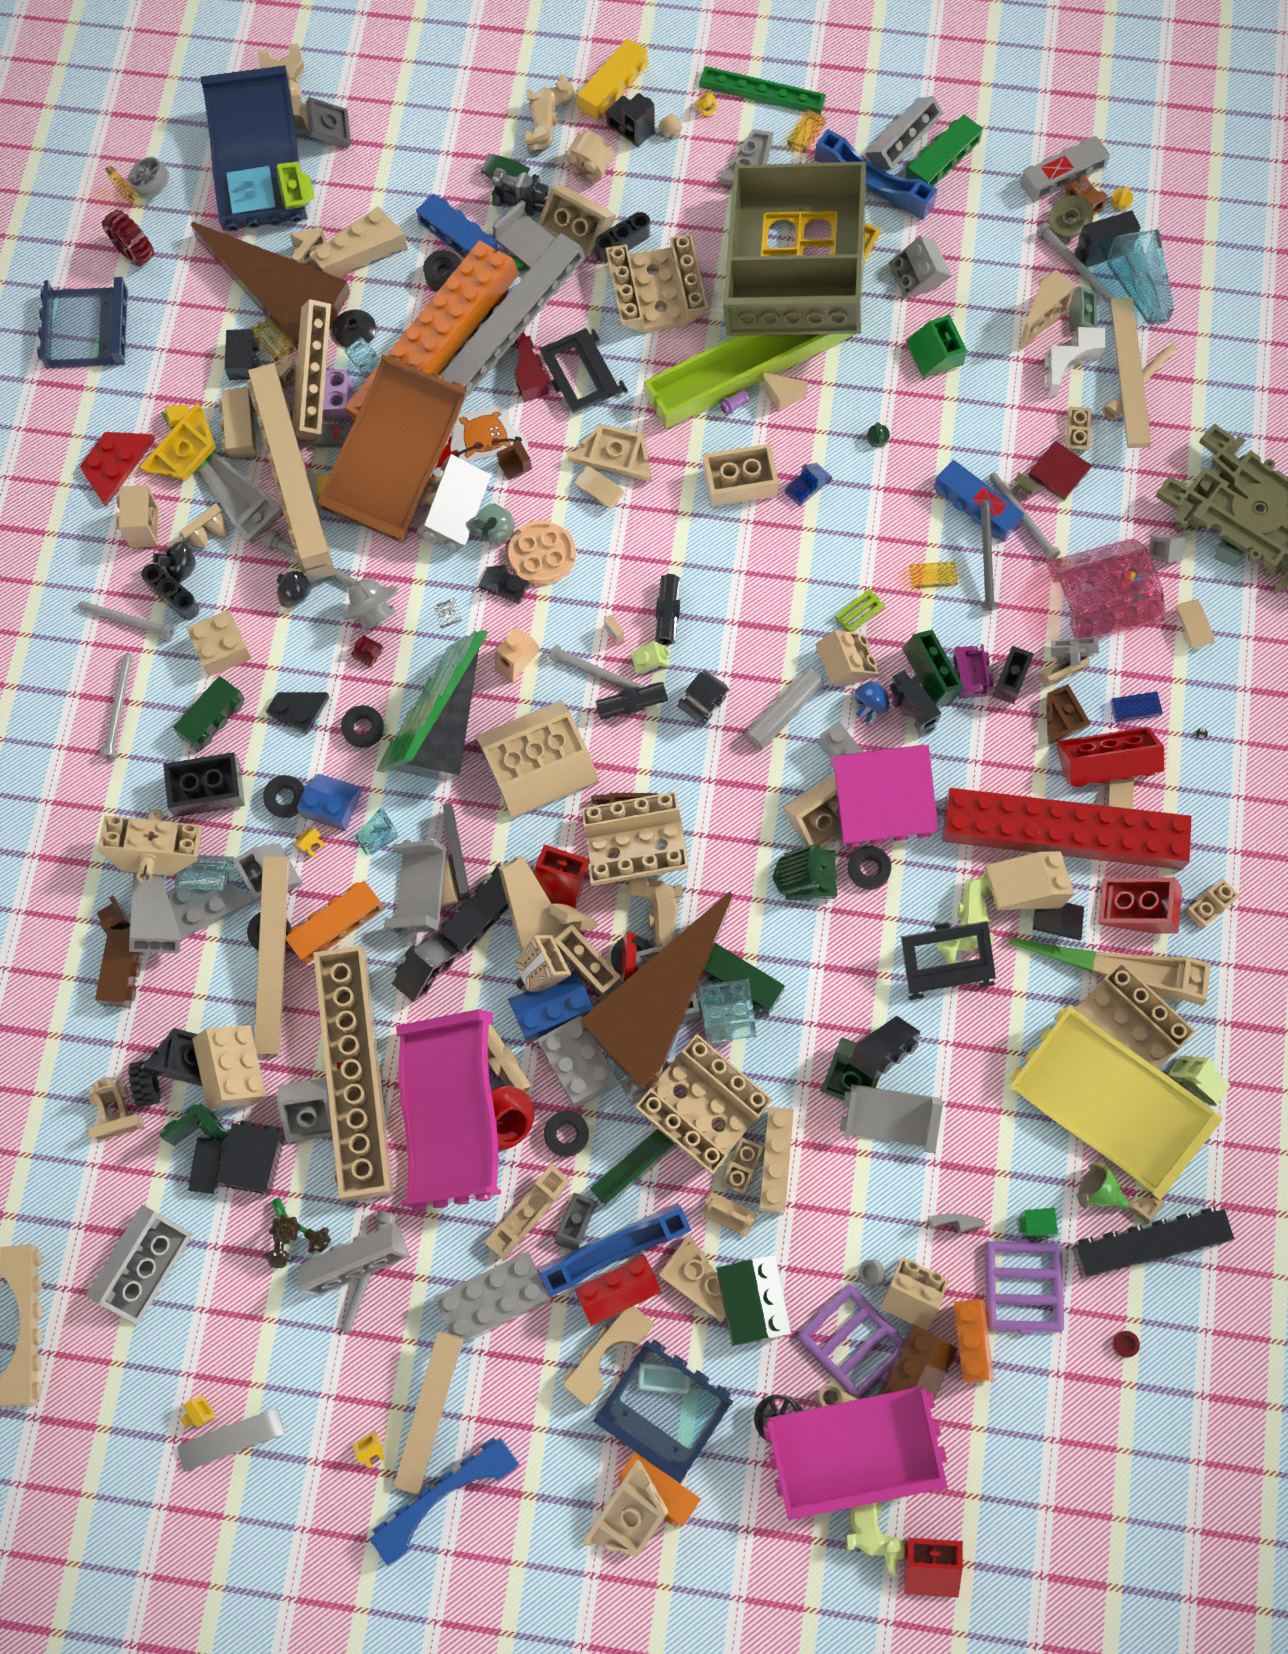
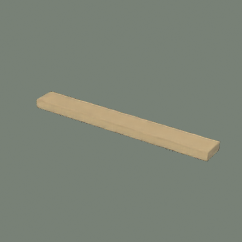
M1133 297L1111 298L1110 309L1127 448H1150L1151 436Z
M263 856L255 1048L257 1054H280L289 857Z

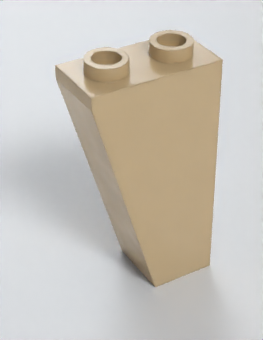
M518 855L498 867L521 953L533 936L552 935L555 939L566 930L564 924L559 922L557 917L549 913L551 902L523 856Z

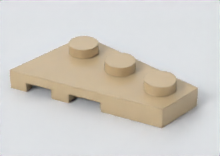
M688 1234L660 1272L659 1277L722 1323L726 1315L718 1275L691 1235Z

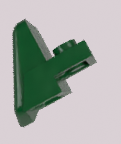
M810 845L784 853L777 861L772 879L779 893L785 895V900L835 899L837 897L835 850H821L820 845Z

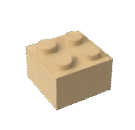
M120 486V495L116 497L119 509V516H116V526L118 530H121L123 540L127 541L130 548L158 547L159 506L149 486Z
M230 610L186 627L208 677L252 659Z

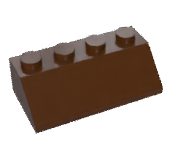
M910 1324L877 1395L925 1386L926 1392H932L933 1399L935 1400L958 1348L938 1336Z

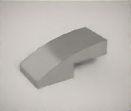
M938 1214L928 1218L930 1229L955 1224L957 1234L981 1229L986 1225L984 1219L965 1214Z

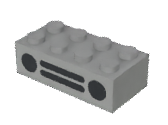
M528 1251L434 1297L449 1333L464 1338L462 1345L551 1302Z

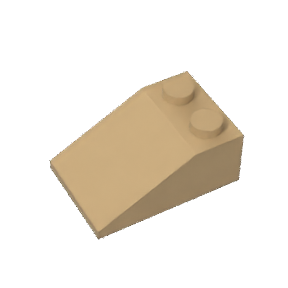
M1057 269L1050 275L1046 274L1039 282L1040 286L1035 295L1020 340L1019 348L1021 350L1068 311L1076 286Z
M1037 852L988 864L984 867L997 910L1062 908L1075 894L1061 852Z

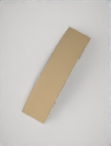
M551 1164L535 1182V1186L505 1221L497 1226L484 1243L504 1260L546 1214L571 1180Z

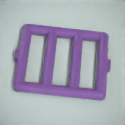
M1018 1239L1017 1242H986L984 1246L985 1291L988 1329L993 1331H1020V1334L1028 1335L1031 1332H1062L1064 1330L1061 1245L1058 1243L1029 1242V1239ZM995 1252L1051 1253L1052 1269L995 1267ZM996 1278L1052 1279L1053 1295L996 1294ZM996 1304L1053 1306L1054 1322L997 1320Z
M848 1284L827 1305L824 1303L817 1310L818 1314L797 1334V1339L849 1395L861 1399L880 1380L884 1381L904 1338L853 1285ZM850 1297L861 1309L829 1341L819 1348L810 1336ZM869 1317L879 1328L838 1368L828 1356ZM887 1335L897 1348L856 1387L847 1375Z

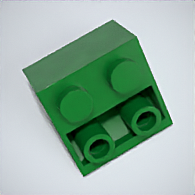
M950 314L928 321L906 340V345L922 378L964 365L967 349Z

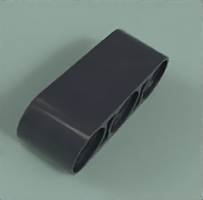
M637 212L598 235L595 239L596 258L600 262L608 263L606 249L603 248L627 244L629 251L647 240L650 236V217L644 212Z
M148 564L142 569L141 575L149 590L178 615L188 620L198 615L199 606L194 596L157 564ZM158 576L155 580H151L152 577ZM174 589L172 593L166 594L169 590ZM191 603L188 607L182 608L185 604Z

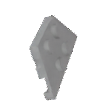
M214 870L169 891V901L181 940L255 903L251 896Z

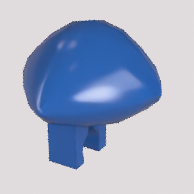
M869 681L860 685L855 690L854 699L857 703L862 704L855 715L863 719L867 713V717L864 720L866 723L871 725L879 713L883 714L889 711L887 692L879 682Z

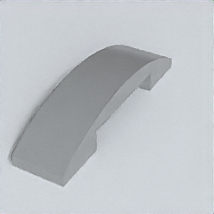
M274 1409L199 1436L177 1446L183 1470L188 1472L209 1464L216 1459L285 1435V1430L279 1410Z

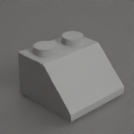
M327 1078L278 1086L277 1105L287 1143L332 1136Z

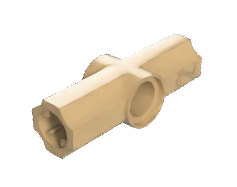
M489 1025L488 1063L496 1076L501 1078L505 1086L520 1088L526 1093L532 1088V1085L518 1066L519 1062L510 1048L504 1045L492 1025Z

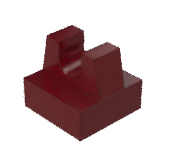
M362 635L356 641L351 656L373 667L384 648L382 644Z

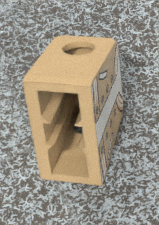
M552 935L533 936L515 961V966L520 974V977L516 980V986L521 991H546L571 975Z

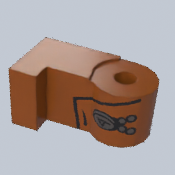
M1080 175L1065 186L1068 196H1081L1091 204L1093 216L1104 209L1108 195L1102 190L1098 192L1085 176Z

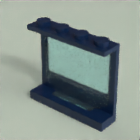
M114 277L113 287L53 290L49 281L44 280V287L40 291L43 305L39 309L42 323L41 327L38 328L40 346L37 347V355L45 367L125 365L128 288L123 277Z
M655 1339L651 1343L646 1340L593 1422L681 1484L688 1470L734 1401L729 1398L731 1393L722 1386L718 1385L717 1388H714L707 1382L710 1378L699 1370L693 1373L687 1369L688 1363L675 1354L672 1358L664 1353L666 1347ZM689 1389L688 1393H679L681 1391Z

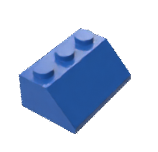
M576 971L571 972L570 976L546 991H526L508 999L527 1044L536 1041L580 1015L583 1018L594 1009Z

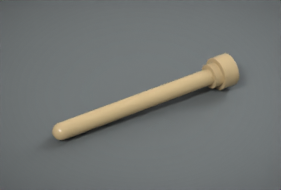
M1170 344L1143 372L1144 383L1176 351L1174 344ZM1121 395L1118 399L1108 401L1102 408L1107 418L1116 420L1122 414Z

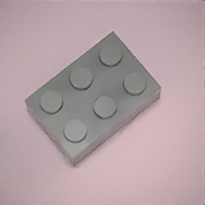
M581 1015L537 1039L540 1049L574 1109L618 1086V1079L598 1044L581 1026Z

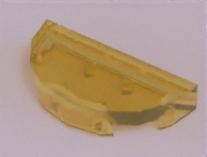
M110 165L105 169L113 186L128 203L133 204L138 200V195L113 166Z

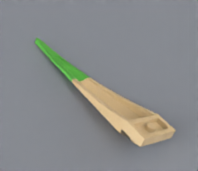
M1010 938L1009 943L1104 977L1122 961L1159 996L1176 1002L1181 999L1204 1006L1207 1000L1211 964L1189 957L1118 954L1055 946L1018 938Z

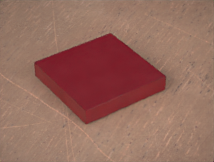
M1054 441L1029 471L1028 476L1065 501L1091 470L1092 465L1057 441Z

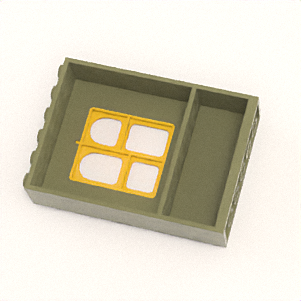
M866 162L734 165L723 300L727 336L861 334L867 196ZM781 220L793 223L795 226L794 246L791 248H769L768 232L770 226ZM813 220H825L831 225L830 238H804L805 226ZM806 247H829L830 255H803V249Z

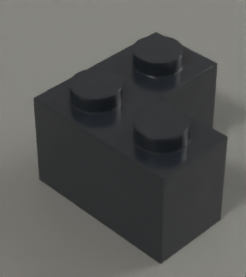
M639 92L632 99L622 95L606 110L607 125L636 147H639L655 132V104L650 98L644 97Z
M439 933L431 938L426 937L419 945H412L404 955L406 959L395 970L396 977L392 985L412 1002H415L428 993L437 976L451 968L460 951Z

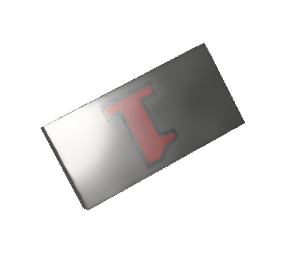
M322 424L321 435L315 439L316 447H342L353 424Z

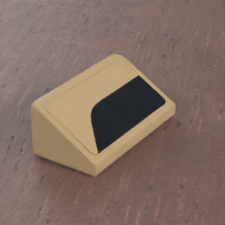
M1080 656V665H1070V658H1067L1039 671L1037 675L1044 688H1047L1084 671L1089 665L1090 659Z

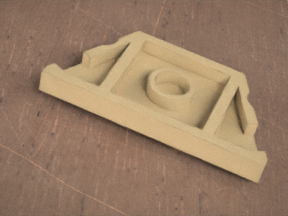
M600 423L591 435L581 441V445L574 452L571 451L568 454L569 462L649 482L652 480L644 435L641 433Z
M639 1460L635 1462L582 1542L584 1545L591 1546V1544L605 1546L606 1550L622 1551L627 1555L639 1557L669 1512Z

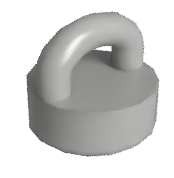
M865 1260L861 1264L859 1273L861 1281L865 1285L878 1286L884 1283L885 1272L880 1261Z

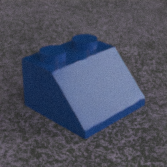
M318 773L306 785L297 809L302 818L346 831L363 788Z

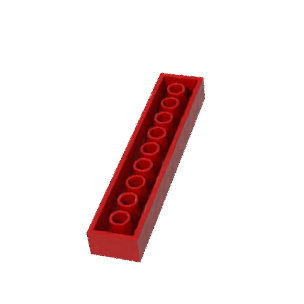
M949 788L945 802L942 842L1032 853L1061 852L1062 856L1183 870L1190 862L1192 816Z

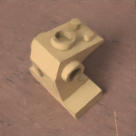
M106 1077L91 1084L92 1088L88 1091L92 1106L98 1107L100 1124L87 1128L90 1139L99 1142L145 1128L143 1118L137 1114L129 1116L125 1100L128 1097V1090L125 1083H120L119 1078L112 1080L111 1077ZM117 1101L120 1114L108 1117L106 1104Z

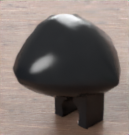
M183 541L175 542L168 548L166 553H153L152 562L158 563V566H165L167 573L177 582L184 581L194 571L196 565L195 556L189 546Z
M299 571L288 572L285 576L283 574L278 575L277 583H279L277 596L280 605L284 608H292L304 602L312 590L309 579Z

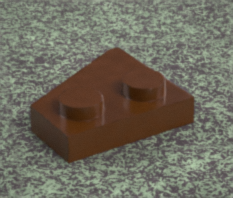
M1069 684L1047 693V742L1049 745L1090 726L1091 722Z

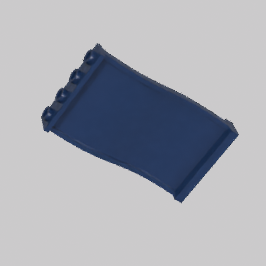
M286 65L200 76L207 113L213 179L219 214L218 220L222 230L235 231L243 227L257 228L265 224L279 225L281 222H300L303 219H308L306 206L285 209L278 183L277 164L299 162L290 80ZM269 166L276 208L233 215L226 173Z

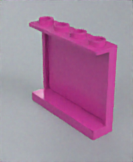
M922 744L829 756L830 766L834 767L842 837L839 838V842L846 843L847 847L861 846V841L870 840V844L884 843V838L893 837L894 841L907 840L908 835L917 834V838L930 837L931 832L938 831L929 745Z

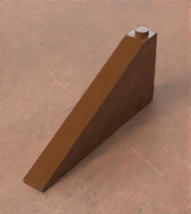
M192 221L190 225L195 238L297 350L301 307L309 299L331 304L330 330L350 295L346 280Z
M730 891L580 1020L584 1030L641 1092L646 1088L648 1090L652 1089L660 1081L658 1077L663 1071L732 905L733 894Z

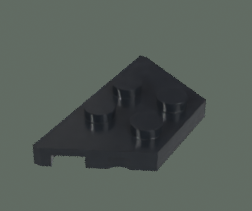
M173 1028L143 1064L140 1071L203 1087L192 1040L198 1034Z

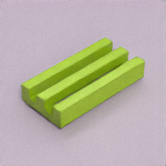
M868 589L837 613L835 619L847 632H854L884 609L885 603L883 601L880 602L879 597L874 595L871 589ZM868 598L870 599L864 605H862L860 608L854 611L851 615H849L847 618H845L844 620L842 619L855 608H857L860 604L866 601ZM873 604L876 605L872 610L866 613L854 624H852L851 626L848 625V623H850L852 620L858 617L870 606H872Z

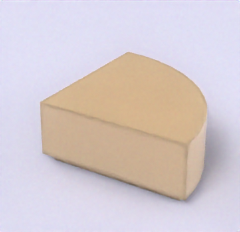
M1141 1198L1133 1202L1128 1208L1149 1224L1165 1202L1157 1198Z

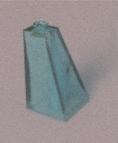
M1159 229L1115 236L1107 259L1108 267L1127 295L1133 297L1135 307L1148 325H1160L1170 321L1174 305Z

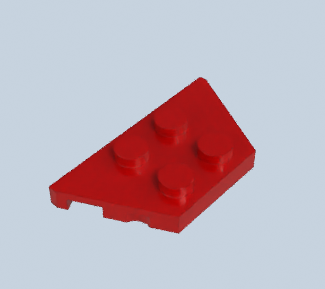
M104 432L79 467L106 507L154 443V435Z

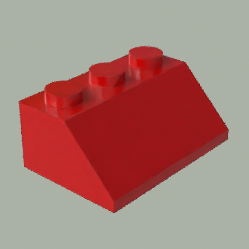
M643 1253L573 1286L590 1326L662 1293L655 1274Z

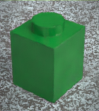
M1055 1208L1023 1210L1020 1213V1217H1017L1019 1233L1022 1232L1023 1239L1054 1237L1057 1235L1058 1228Z

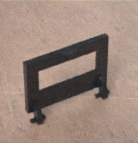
M587 328L539 348V352L554 380L551 383L556 393H562L573 414L619 393L628 392L623 380H620V385H617L594 341H600L595 329L591 330L592 334L588 332ZM573 347L598 390L580 399L575 395L555 355Z
M988 921L950 927L949 922L934 924V930L900 936L908 993L912 994L908 996L909 1001L924 998L923 993L919 994L918 992L983 981L979 983L980 988L995 985L994 980L990 981V979H995L996 975ZM977 936L979 959L918 969L915 953L916 946Z

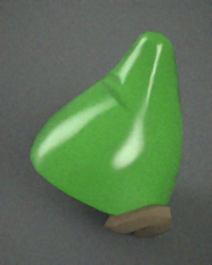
M1099 1161L1089 1164L1090 1170L1080 1183L1079 1192L1076 1193L1079 1204L1084 1209H1087L1089 1204L1104 1208L1120 1207L1127 1209L1130 1202L1123 1195L1114 1174L1109 1168L1105 1167L1106 1162Z

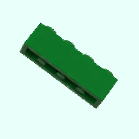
M965 114L958 120H953L944 133L941 132L930 147L926 146L916 160L910 161L906 168V178L920 179L934 187L980 143L983 128Z

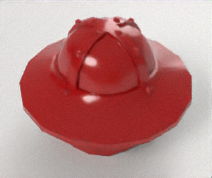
M504 1086L491 1091L497 1126L498 1151L510 1149L522 1142L530 1132L535 1119L534 1105L530 1096L520 1088Z

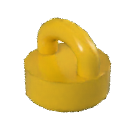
M706 92L695 101L694 106L698 112L707 117L715 112L717 102L712 92ZM712 104V107L710 108V110L705 111V109L708 108V107Z
M1129 186L1116 189L1113 192L1110 200L1112 207L1119 211H1124L1131 207L1133 194Z

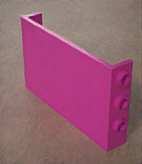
M919 1386L767 1418L768 1425L763 1426L766 1443L772 1442L773 1453H769L772 1470L777 1469L779 1480H775L778 1497L783 1496L788 1521L948 1488L943 1463H947L944 1446L939 1447L937 1436L941 1435L938 1419H933L931 1409L935 1408L932 1392H926L925 1386Z

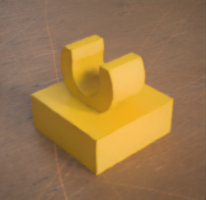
M308 827L292 843L298 850L306 851L310 856L316 855L311 849L314 843H317L322 848L325 846L322 840L317 839L321 834L313 827Z
M202 1395L190 1399L183 1405L187 1414L181 1417L180 1420L185 1428L189 1425H195L197 1428L209 1424L217 1416Z
M376 1430L352 1444L357 1460L360 1464L365 1462L368 1468L373 1467L370 1458L378 1455L381 1461L385 1460L381 1439Z

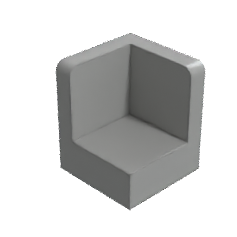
M1172 535L1151 536L1148 559L1164 562L1182 561L1186 538Z

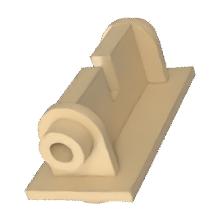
M711 1192L705 1202L701 1216L747 1237L757 1213Z

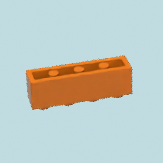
M365 880L351 885L347 890L348 892L343 896L333 898L325 909L321 912H314L308 917L307 922L301 926L293 927L288 932L286 941L305 966L314 960L313 952L330 949L384 909L381 901Z

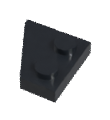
M277 692L266 713L268 716L308 734L330 696L326 692Z

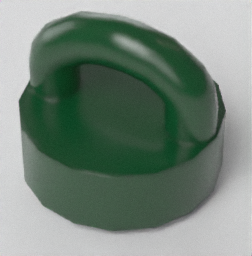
M876 422L875 425L869 428L867 440L871 446L883 447L889 441L890 431L885 425Z

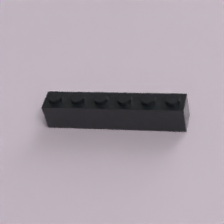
M1214 1206L1200 1210L1201 1215L1192 1217L1191 1213H1185L1176 1216L1177 1221L1167 1223V1219H1161L1151 1222L1152 1227L1143 1229L1142 1225L1127 1228L1128 1233L1118 1235L1117 1231L1102 1234L1103 1239L1094 1241L1093 1237L1078 1240L1079 1245L1073 1247L1072 1251L1080 1277L1083 1279L1230 1242L1235 1238L1225 1209L1217 1211Z

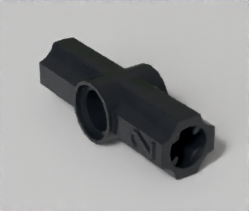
M675 574L661 576L660 593L656 604L657 626L655 642L665 646L675 644L677 621H679L680 615L679 593L681 577Z
M662 681L641 688L627 689L619 692L617 695L599 699L595 702L600 720L624 713L627 715L645 710V707L669 700Z

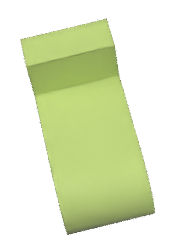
M1180 1055L1167 1074L1174 1081L1182 1082L1202 1101L1211 1106L1218 1105L1230 1086L1229 1082L1214 1069L1216 1064L1206 1057Z

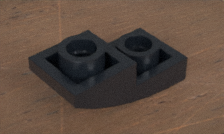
M197 1137L188 1191L214 1194L223 1140Z

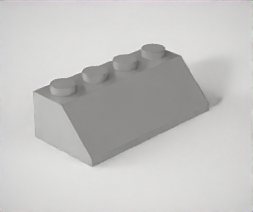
M141 1204L86 1296L97 1304L138 1325L193 1233Z
M386 1223L377 1227L376 1232L372 1234L364 1233L354 1237L353 1242L347 1245L338 1244L331 1247L330 1252L324 1255L315 1254L308 1257L306 1263L299 1265V1292L319 1297L410 1257L401 1228Z

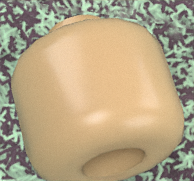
M670 114L659 122V128L665 138H677L683 128L675 114Z

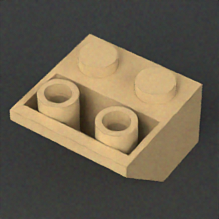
M834 630L815 644L831 685L848 686L879 675L877 662L870 652L869 643L864 634Z
M901 1257L880 1309L928 1331L940 1308L949 1279L943 1277L938 1272H933L918 1265L912 1260Z

